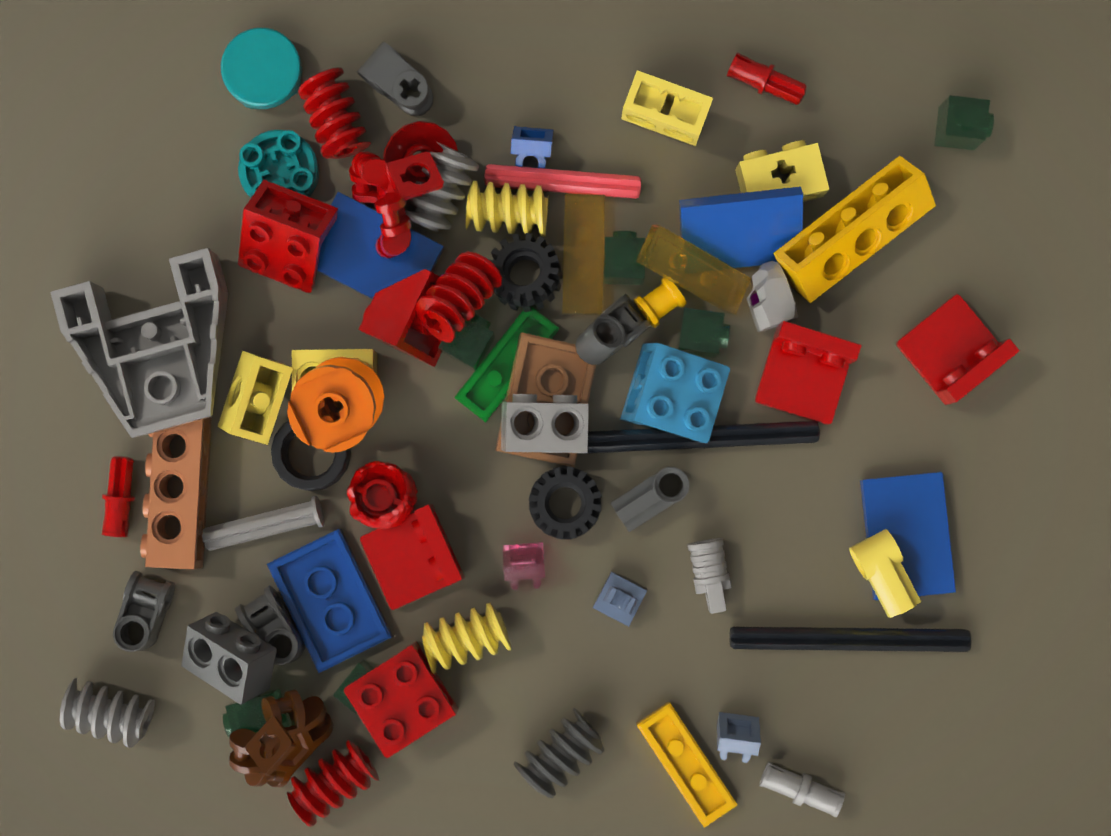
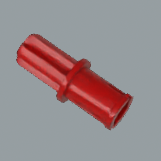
M738 52L727 73V77L758 89V94L762 95L766 91L795 105L801 103L807 90V86L804 83L775 71V65L767 66L758 63Z
M114 456L110 462L107 494H102V499H105L102 535L128 537L129 513L131 502L135 501V496L130 495L134 463L130 457Z

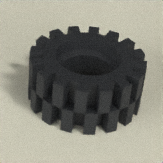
M519 233L512 235L513 242L508 243L505 238L500 241L502 249L499 251L494 247L491 252L493 260L490 261L494 263L502 277V285L499 288L494 287V292L500 302L504 305L508 303L513 310L518 311L519 306H521L524 312H531L532 305H536L539 310L544 307L542 301L547 299L551 303L555 299L554 290L560 291V279H563L561 265L551 244L547 245L544 238L539 236L535 240L533 234L526 233L525 239H521ZM522 260H532L540 266L538 278L529 285L515 284L510 279L512 267Z
M557 467L545 472L534 483L529 496V510L534 523L545 534L557 539H573L587 533L595 525L601 512V494L595 481L587 473L574 467ZM561 487L574 489L581 498L579 512L569 519L558 518L552 513L549 506L552 493Z

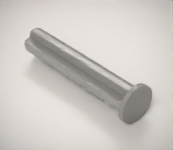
M312 496L309 502L206 527L203 529L202 539L206 549L212 551L315 524L321 528L325 525L324 515L318 497Z

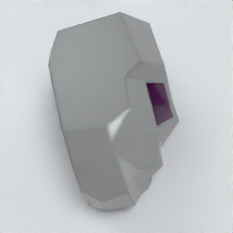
M774 261L762 264L759 270L752 276V291L747 297L758 332L775 328L782 321L791 322L798 318L796 304L781 265Z

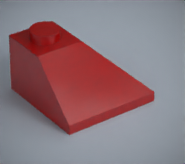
M423 269L376 292L371 304L363 314V321L358 330L394 349L435 367L446 343L434 337L423 326L416 313V303L422 296L426 295L427 290L432 285L436 284L439 276Z

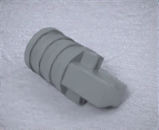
M723 538L707 539L687 544L688 551L691 553L692 570L695 575L693 580L696 594L705 593L708 610L711 614L726 611L723 590L732 588L730 575L727 572L725 551L722 546L724 545Z

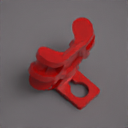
M368 151L356 154L352 160L349 176L350 180L355 183L351 188L353 199L363 203H374L376 212L382 214L384 222L380 225L382 234L375 244L376 251L381 257L393 258L405 252L410 245L411 222L409 216L405 213V200L443 188L444 181L431 153L428 151L388 163L375 153ZM412 166H422L427 169L430 175L429 180L423 184H415L411 181L403 182L401 177L405 176L406 171Z

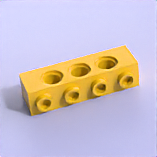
M899 155L775 251L773 254L781 265L788 284L809 303H812L933 209L936 204L925 173Z

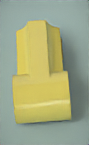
M887 529L849 548L855 565L864 579L869 580L888 617L891 618L903 614L921 602L901 563L904 561L902 553Z

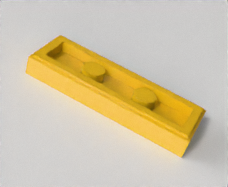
M670 701L636 723L704 828L738 805Z

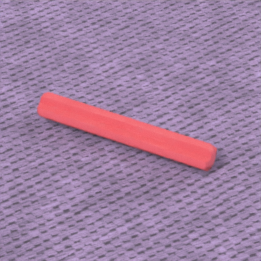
M495 164L486 165L484 174L485 185L487 186L488 182H493L496 188H503L504 183H509L511 189H519L520 184H525L527 190L534 191L536 185H539L546 192L632 199L639 198L641 193V178L631 175Z

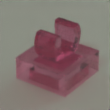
M543 542L503 545L504 580H510V586L513 590H518V580L533 579L534 589L540 588L541 578H545Z

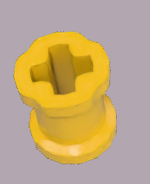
M668 276L661 279L662 284L643 298L637 296L634 299L639 311L646 320L652 323L653 328L660 325L659 320L674 308H683L687 305L684 296Z

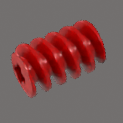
M341 67L317 73L306 80L298 90L300 98L306 100L303 106L307 114L312 115L309 123L312 128L317 129L315 139L318 143L324 144L320 152L327 159H340L356 155L364 151L371 144L370 141L358 142V138L367 131L365 127L352 126V123L361 116L359 112L347 113L346 109L352 106L355 100L353 97H341V94L350 88L348 82L336 83L335 81L344 74Z
M469 251L461 253L456 258L455 263H452L446 269L445 274H442L437 279L436 284L432 285L427 290L426 295L422 296L416 303V313L423 326L437 339L445 343H451L456 337L455 331L460 332L465 327V320L470 321L475 316V310H480L485 304L484 299H489L494 294V287L499 288L502 285V277L494 263L478 253Z
M349 739L345 742L348 751L347 755L344 756L335 748L332 750L335 763L331 765L323 758L318 760L321 770L319 774L307 767L304 770L307 782L303 783L296 776L291 778L293 791L287 792L288 800L299 818L309 827L316 824V815L325 818L330 814V805L337 809L342 807L344 804L343 796L348 799H354L357 796V786L362 790L369 789L371 786L370 777L379 781L377 771L365 752Z

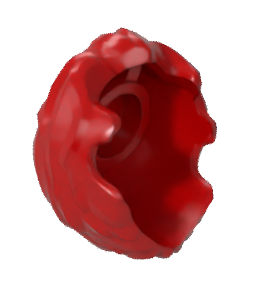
M373 461L357 469L346 490L347 497L351 501L349 512L352 518L368 527L389 529L401 525L414 509L418 493L416 484L407 471L396 464Z

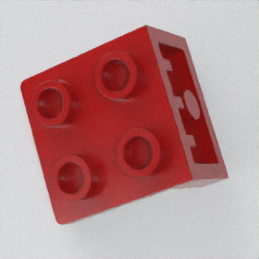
M263 180L243 210L238 265L290 287L311 293L315 286L321 244L337 220L338 208Z
M959 294L952 296L896 342L899 350L944 405L958 402L1020 352L1010 338L998 342Z
M782 321L776 327L754 399L755 402L825 425L831 424L849 365L857 361L862 345Z
M428 504L415 510L397 527L376 529L360 537V542L391 610L402 607L465 578L433 504Z
M417 641L344 688L345 695L385 758L391 757L455 716L459 710L437 673L433 674L431 672L427 657Z

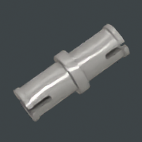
M769 761L765 766L759 784L760 787H766L792 798V803L798 806L804 803L831 814L835 818L838 816L845 799L844 792H839L812 781V776L806 773L800 776L773 765Z

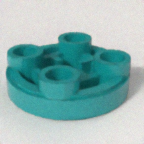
M252 28L238 34L227 45L221 60V75L229 92L245 107L250 109H270L285 103L298 93L301 86L302 62L295 46L285 35L269 28Z
M270 130L257 135L240 149L238 174L240 183L250 198L263 180L310 197L318 183L319 163L311 146L297 133L291 130Z

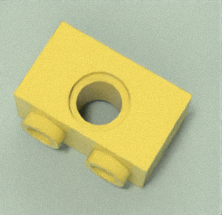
M242 350L217 427L231 435L268 445L293 367Z

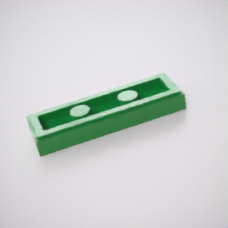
M532 306L531 312H524L523 310L454 398L486 423L507 396L520 333L553 339L560 328Z

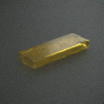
M565 194L562 314H602L605 195Z
M661 225L651 226L636 260L639 264L728 314L736 315L751 281L750 277Z

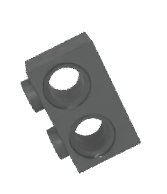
M215 612L187 626L181 666L242 705L270 689L277 649L260 639L259 636L234 623L227 616Z

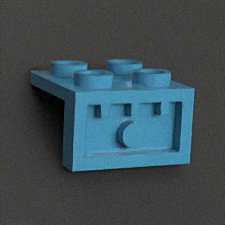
M660 343L642 344L620 420L637 425H647L700 443H708L730 368Z

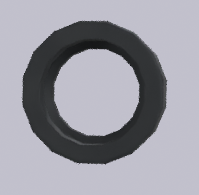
M289 421L285 422L275 434L271 447L272 464L279 477L290 486L306 491L326 489L338 482L348 469L351 450L335 452L332 465L324 473L310 477L302 475L293 469L289 462L288 448L296 434L292 430Z

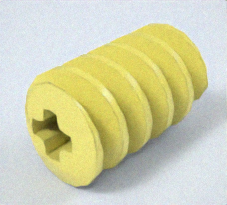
M473 180L467 196L466 230L470 221L473 220L476 231L482 232L486 222L489 221L492 232L498 233L502 223L505 222L508 234H514L518 224L521 223L525 235L526 233H531L536 224L540 236L545 237L549 195L548 198L544 197L542 187L536 185L532 196H528L525 184H520L516 195H512L509 183H504L500 194H496L493 182H488L484 193L480 192L478 182Z
M491 603L486 604L485 616L483 617L475 607L471 608L470 621L467 622L459 612L455 613L454 626H450L444 617L439 618V631L436 632L428 622L424 623L422 641L428 664L433 674L436 673L437 661L445 670L452 667V656L461 665L466 664L468 651L471 652L476 660L482 659L483 646L492 655H496L498 653L499 641L502 642L507 650H511L509 636L500 611L497 612Z

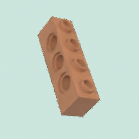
M212 416L148 434L149 437H153L152 453L147 454L145 462V473L147 477H150V494L146 493L144 496L143 515L145 518H148L147 534H143L140 544L141 557L146 558L145 567L203 568L204 542L202 534L206 525ZM180 435L185 440L186 449L181 456L175 458L170 452L169 445L174 437ZM177 475L183 482V491L178 497L173 498L168 493L167 484L173 476ZM171 516L177 517L181 523V531L175 538L169 537L165 531V523Z

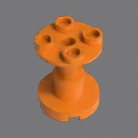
M347 357L328 359L302 376L294 386L287 409L289 423L296 436L309 446L312 445L317 449L331 453L348 450L365 437L383 412L384 388L379 376L364 361L358 358Z

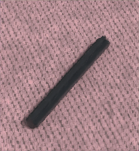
M817 421L714 425L708 443H700L657 428L589 431L588 453L815 443L819 441L820 428Z
M732 627L729 633V643L733 649L968 652L971 649L970 631L965 629Z

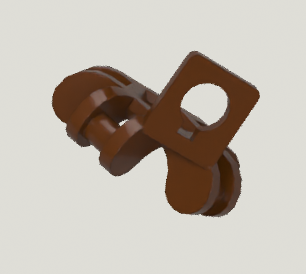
M296 689L286 691L284 697L275 699L273 696L262 699L261 706L266 723L257 733L249 729H237L230 734L229 744L234 751L230 753L229 765L234 771L245 774V780L250 786H263L268 783L271 787H284L297 769L321 743L329 738L333 731L334 724L330 715L326 712L322 699L317 696H311L302 701ZM288 713L292 726L284 728L281 715Z

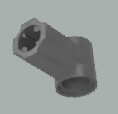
M665 467L610 503L627 530L631 532L674 503L682 501L689 491V480L682 470L676 467ZM674 473L681 478L682 488L677 495L666 496L660 491L659 482L664 475Z

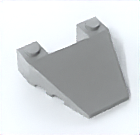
M209 248L169 258L180 301L112 320L104 288L91 281L50 292L61 333L67 342L71 343L83 361L81 363L87 372L92 375L104 393L102 395L131 438L151 434L213 415L229 293L219 256Z

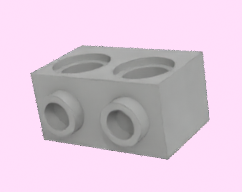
M513 394L512 402H502L501 450L505 452L588 453L589 404L577 403V395H553V403L537 402V394ZM527 411L533 416L534 426L529 433L521 435L515 429L514 420L520 412ZM563 412H568L574 420L573 429L566 435L559 434L555 427L557 416Z

